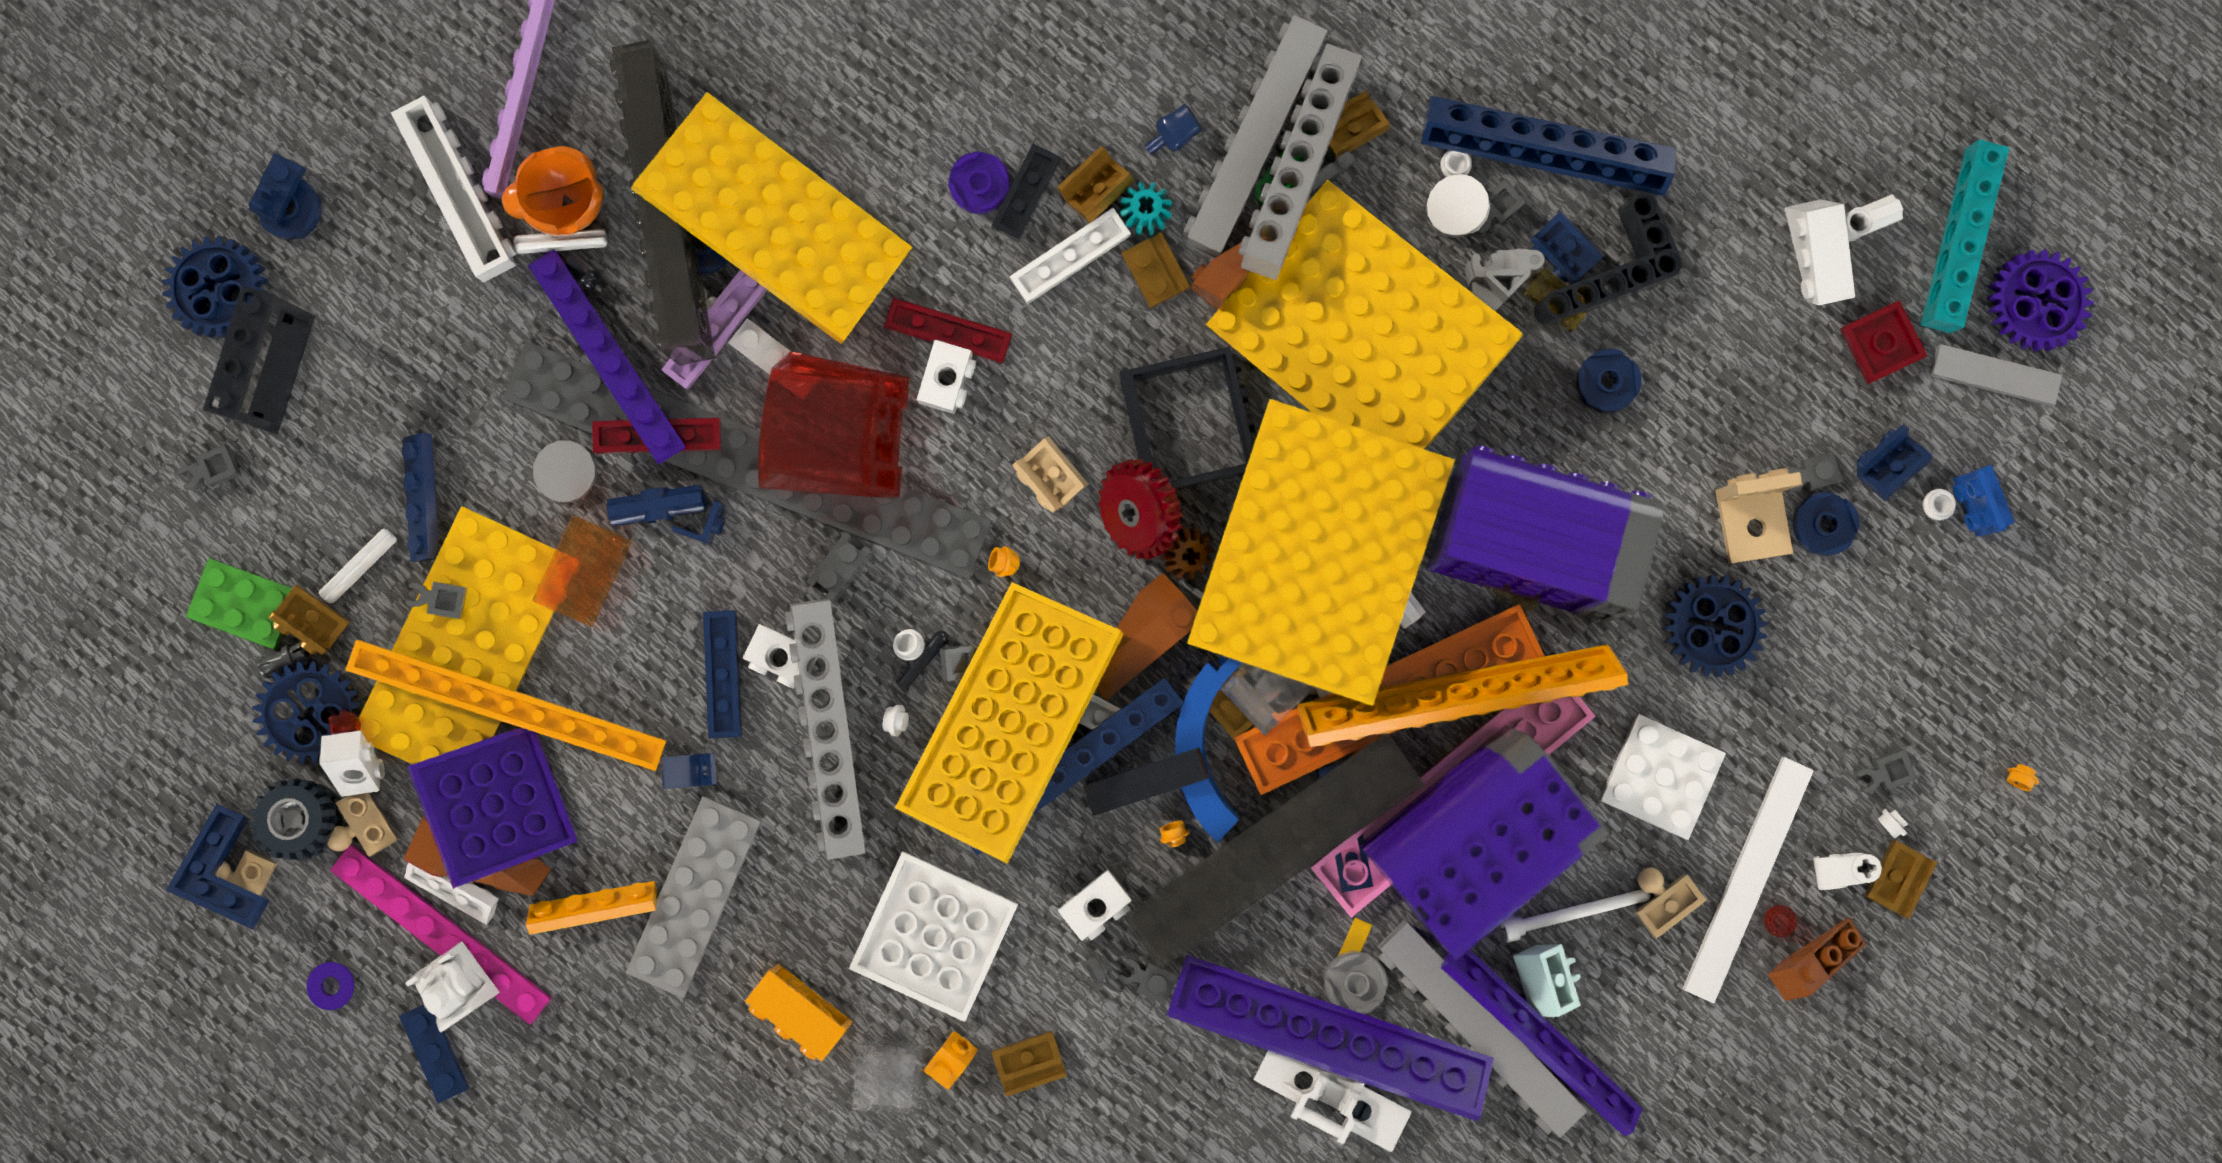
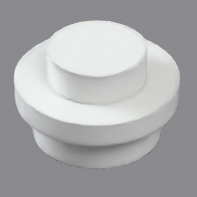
M1451 150L1443 155L1440 162V168L1445 177L1458 174L1468 175L1472 167L1469 154Z
M1944 489L1930 491L1923 500L1924 512L1933 520L1949 518L1956 508L1953 495Z
M912 629L903 630L898 633L893 643L895 654L905 661L917 659L922 654L925 646L922 635Z
M903 705L889 706L884 713L883 730L889 732L891 736L897 737L902 731L907 729L909 715L905 712Z
M1885 808L1882 811L1883 815L1878 818L1880 823L1894 838H1897L1900 834L1905 836L1907 832L1903 828L1908 823L1896 810L1889 813Z

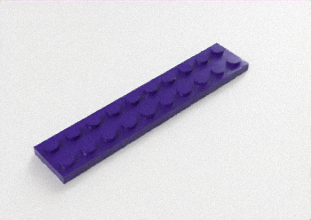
M1186 955L1167 1013L1168 1017L1478 1121L1481 1117L1494 1061L1493 1057Z

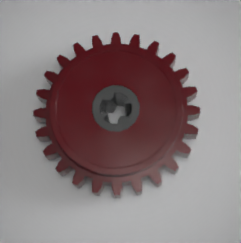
M1129 459L1113 465L1111 470L1106 471L1107 478L1101 480L1104 487L1098 491L1101 495L1100 502H1098L1101 511L1100 517L1105 525V530L1111 536V540L1119 544L1118 548L1120 550L1123 548L1127 549V555L1135 554L1137 559L1145 557L1147 560L1166 553L1168 549L1173 548L1174 544L1172 541L1179 538L1176 530L1182 527L1179 523V519L1182 516L1179 510L1180 500L1177 499L1176 490L1169 483V478L1161 474L1160 468L1152 469V463H1143L1142 459L1135 461Z

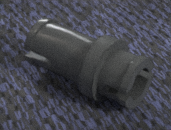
M300 642L293 646L288 644L283 646L280 652L258 660L257 666H264L258 670L265 679H268L272 676L273 672L280 673L284 671L285 665H289L293 670L296 669L297 662L309 661L311 654H304L308 651L299 645Z

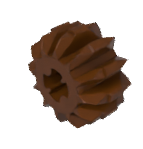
M1182 526L1179 529V538L1172 541L1174 544L1173 548L1160 555V558L1166 561L1164 568L1168 572L1173 571V575L1176 578L1181 579L1185 574L1186 578L1193 580L1195 571L1201 575L1205 574L1202 568L1203 564H1212V560L1207 555L1213 553L1214 548L1208 545L1210 541L1209 536L1205 533L1200 534V529L1192 527L1189 531L1186 526ZM1187 548H1191L1190 553L1186 552ZM1183 552L1187 553L1188 556L1184 558L1182 556Z

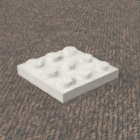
M1636 714L1599 801L1685 840H1689L1726 753L1645 716Z

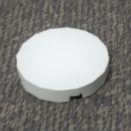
M1463 174L1448 176L1439 181L1430 192L1427 201L1428 217L1433 226L1445 236L1460 238L1470 233L1473 234L1487 221L1490 212L1489 195L1482 183L1472 176Z

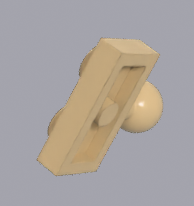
M370 793L346 796L336 802L337 807L349 825L347 827L336 826L334 831L330 832V839L327 844L330 849L344 851L351 845L353 837L356 836L368 857H372L399 840Z
M248 849L244 852L235 872L231 871L230 865L224 861L215 876L261 896L277 862Z
M1646 868L1640 872L1638 884L1643 891L1653 893L1654 897L1634 911V913L1653 938L1657 939L1707 900L1687 874H1683L1664 888L1662 873L1655 868Z

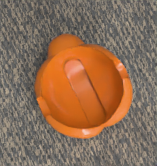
M557 146L533 152L521 163L516 172L515 181L506 187L502 195V205L508 215L515 219L525 220L527 224L539 232L554 236L571 235L589 226L597 217L602 208L604 189L597 180L594 164L586 154L571 147ZM564 194L576 203L562 206Z

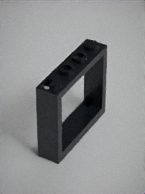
M242 285L203 411L253 428L278 434L315 315L274 294ZM247 295L252 297L250 304L245 303ZM274 308L280 311L247 414L242 412L241 408ZM288 316L294 318L293 324L286 323ZM215 397L220 398L218 408L212 406ZM257 413L264 414L263 419L256 417Z
M1230 346L1119 372L1138 459H1142L1143 463L1151 462L1152 469H1155L1135 382L1222 363L1245 464L1169 481L1175 490L1233 478L1245 473L1254 447L1251 433H1255V426L1252 415H1246L1243 403L1248 402L1245 385H1239L1236 373L1241 372L1240 362L1238 361L1237 354L1232 355Z

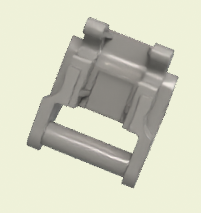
M1497 250L1496 253L1491 254L1489 261H1486L1483 267L1480 264V255L1474 254L1471 257V261L1465 265L1468 286H1472V293L1496 311L1525 280L1533 276L1534 270H1538L1544 264V256L1538 250Z

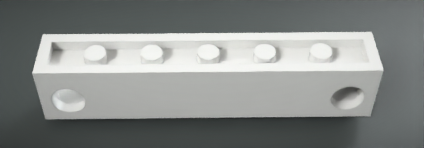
M422 96L391 112L475 277L484 283L517 266L513 259V256L517 255L514 246L508 238L503 240L498 230L503 227L502 223L494 211H488L484 203L489 200L488 196L480 184L475 185L470 175L475 173L469 160L465 156L461 158L456 148L461 146L452 129L447 131L442 121L446 120L447 117L438 102L433 104L427 97ZM424 115H428L433 125V129L429 132H421L417 127L418 119ZM493 250H497L500 257L487 263L488 254Z

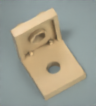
M1788 468L1769 471L1767 474L1758 475L1759 479H1757L1756 473L1741 475L1735 479L1727 480L1728 486L1715 490L1728 564L1793 554L1782 492L1802 485L1800 472L1789 474ZM1752 519L1759 520L1763 525V532L1759 537H1754L1748 532L1747 526Z

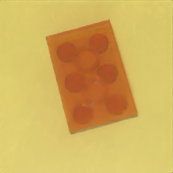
M572 514L532 601L593 627L632 541Z

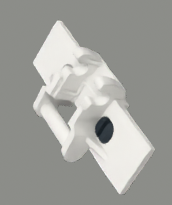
M1267 1051L1253 1079L1296 1102L1290 1116L1295 1120L1300 1118L1336 1137L1337 1142L1344 1144L1350 1131L1392 1152L1412 1112L1368 1089V1087L1364 1086L1366 1083L1271 1051ZM1302 1071L1310 1073L1313 1077L1312 1085L1307 1089L1298 1088L1294 1083L1297 1073ZM1307 1099L1320 1100L1339 1110L1341 1114L1346 1116L1342 1126L1305 1107Z

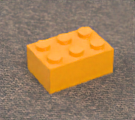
M779 963L768 970L745 1000L750 1005L748 1010L754 1016L763 1021L767 1018L775 1025L774 1030L777 1034L788 1041L791 1038L801 1045L800 1051L813 1061L818 1058L822 1062L853 1023L851 1019Z

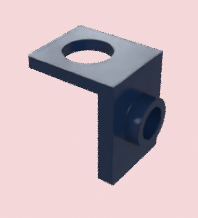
M714 501L702 536L674 526L671 527V531L711 545L715 534L719 536L723 530L725 518L721 516L725 505Z
M714 753L661 757L662 788L716 785ZM707 763L709 768V775L707 773Z

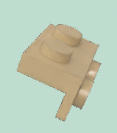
M1049 436L1044 438L1027 455L1012 465L1017 471L1016 475L1019 480L1029 486L1037 495L1036 499L1039 504L1052 513L1063 508L1089 485Z

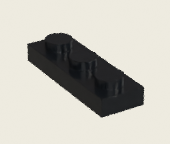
M1032 144L991 225L993 230L1018 242L1021 241L1061 161L1060 156Z

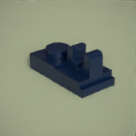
M274 153L248 204V210L279 225L307 169Z

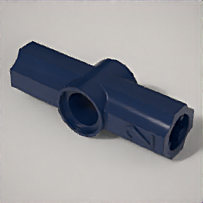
M701 484L675 489L667 487L646 489L641 491V494L607 499L606 506L611 526L630 525L639 522L656 523V520L659 519L671 521L673 517L707 512L706 496Z

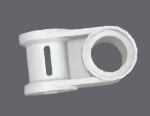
M1849 853L1830 854L1829 857L1819 858V856L1813 857L1818 890L1839 889L1849 885L1871 883L1878 879L1881 874L1880 861L1870 854ZM1867 863L1868 869H1864L1862 873L1858 872L1857 867Z

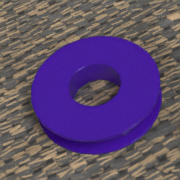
M326 962L318 965L312 970L307 979L306 989L308 997L314 1005L324 1010H336L343 1007L351 999L354 992V979L351 972L345 966L336 962ZM327 977H335L339 981L340 988L335 995L326 993L323 988V983Z

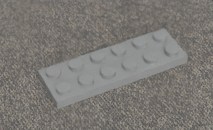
M702 796L657 899L656 911H652L625 972L626 974L679 997H686L760 827L761 820Z

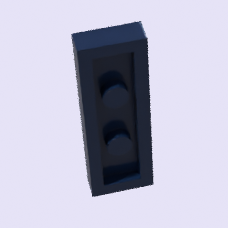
M423 1004L400 1015L399 1018L437 1103L468 1090L469 1085L444 1031L440 1032L438 1029L435 1014H431Z

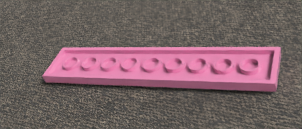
M1571 696L1554 699L1549 703L1538 702L1522 705L1518 709L1500 710L1361 824L1357 830H1354L1343 839L1338 846L1328 851L1311 865L1310 868L1352 918L1391 884L1367 856L1373 887L1342 893L1335 860L1337 854L1341 852L1344 866L1342 873L1347 885H1361L1366 882L1368 868L1361 861L1357 838L1362 834L1364 840L1502 727L1508 725L1526 733L1550 755L1596 716L1580 697ZM1348 852H1354L1357 854L1358 860L1346 862L1345 856Z

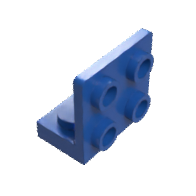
M1992 465L1953 478L1955 483L1953 486L1954 496L1958 502L1963 503L1967 513L1964 517L1966 526L1971 532L1975 533L1976 537L2006 530V526L2015 523Z

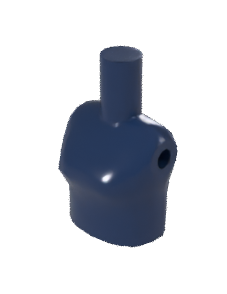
M1184 103L1177 110L1157 121L1156 127L1159 135L1144 146L1150 155H1153L1165 145L1170 150L1178 151L1194 136L1203 131V128L1191 109Z

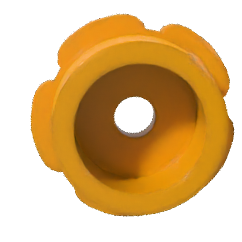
M2017 764L2016 767L2008 768L2007 770L2009 775L2006 781L2023 791L2031 792L2034 785L2039 784V780L2035 776L2036 771L2028 766Z
M1181 820L1165 824L1160 828V842L1168 844L1169 847L1180 846L1187 841L1186 837L1190 834V830L1185 828L1184 822Z

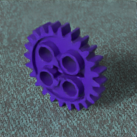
M2047 249L2038 252L2037 255L2034 250L2025 253L2024 256L2019 254L2013 257V262L2008 261L2002 265L2004 271L2000 270L1994 274L1999 282H1993L1988 286L1996 292L1986 297V300L1995 303V306L1987 310V312L1997 313L1998 316L1992 322V325L2002 324L2003 328L2000 330L1999 335L2001 336L2009 332L2011 334L2009 343L2012 344L2021 340L2020 349L2022 350L2032 345L2033 352L2040 351L2043 347L2047 352L2055 349L2056 346L2059 348L2068 344L2067 340L2071 341L2078 337L2076 331H2081L2087 327L2081 320L2092 316V314L2084 309L2094 304L2093 301L2085 299V295L2091 293L2093 289L2083 288L2082 285L2089 278L2088 276L2081 278L2077 276L2081 266L2071 269L2069 267L2071 263L2070 257L2060 262V252L2051 254L2049 258ZM2026 275L2033 279V287L2027 284ZM2056 285L2062 288L2063 298L2056 293ZM2017 304L2023 307L2024 317L2017 313ZM2047 314L2054 320L2053 327L2047 323Z

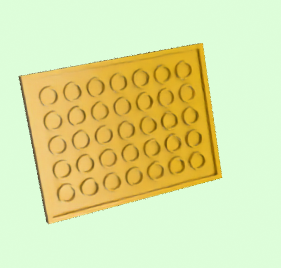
M1328 179L1306 204L1278 279L1274 280L1250 271L1248 278L1241 287L1228 297L1225 306L1221 310L1218 309L1206 324L1209 329L1310 412L1424 450L1429 447L1523 336L1520 330Z
M1269 399L1187 644L1373 706L1455 459Z

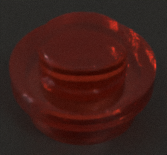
M1775 905L1765 913L1764 925L1771 935L1787 937L1794 932L1797 918L1789 907Z

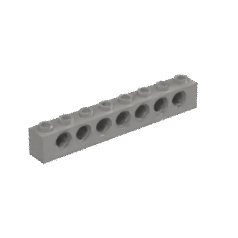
M1326 44L1322 55L1317 53L1311 68V72L1315 73L1312 80L1306 79L1301 93V97L1305 98L1302 106L1296 105L1291 118V123L1295 124L1292 132L1286 130L1280 146L1281 149H1284L1282 158L1276 156L1270 171V175L1274 176L1271 184L1265 183L1259 200L1264 202L1261 211L1255 209L1249 224V228L1253 229L1250 237L1244 236L1238 252L1239 255L1243 256L1241 268L1274 280L1278 279L1356 78L1362 55L1330 44ZM1325 81H1332L1334 84H1329ZM1314 106H1321L1324 109L1320 110L1315 108ZM1304 132H1312L1315 135L1310 136ZM1299 157V158H1302V159L1305 160V161L1299 162V161H1296V160L1293 159V158ZM1283 184H1292L1294 188H1287ZM1273 210H1281L1285 214L1278 215ZM1269 236L1275 241L1267 242L1261 237Z
M829 599L789 604L790 612H785L787 631H793L795 643L789 644L792 663L798 662L799 675L794 676L796 695L802 694L804 707H798L801 726H807L808 738L803 739L805 758L811 757L813 770H807L810 789H816L817 801L811 802L814 821L820 820L821 832L816 833L818 851H824L827 860L866 854L831 602ZM808 626H816L820 632L819 638L813 643H807L802 638V633ZM812 658H821L824 662V668L819 674L814 675L807 671V663ZM819 689L826 690L828 692L827 702L821 706L812 704V694ZM822 721L831 722L833 725V730L827 737L816 735V727ZM826 753L837 755V762L832 768H823L820 765V759ZM832 784H837L841 786L840 796L834 800L827 799L824 795L826 788ZM835 816H843L846 819L845 826L838 831L831 830L829 828L830 820Z

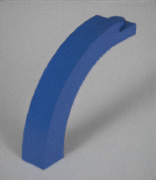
M1221 656L1218 660L1222 664L1220 668L1209 660L1195 678L1185 697L1184 704H1182L1175 736V755L1197 747L1200 748L1210 778L1181 788L1195 817L1217 843L1234 826L1241 815L1226 800L1217 787L1210 772L1205 751V727L1211 704L1221 686L1242 664L1240 661Z

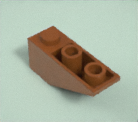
M1848 917L1782 960L1768 975L1785 1001L1811 996L1866 945V942Z

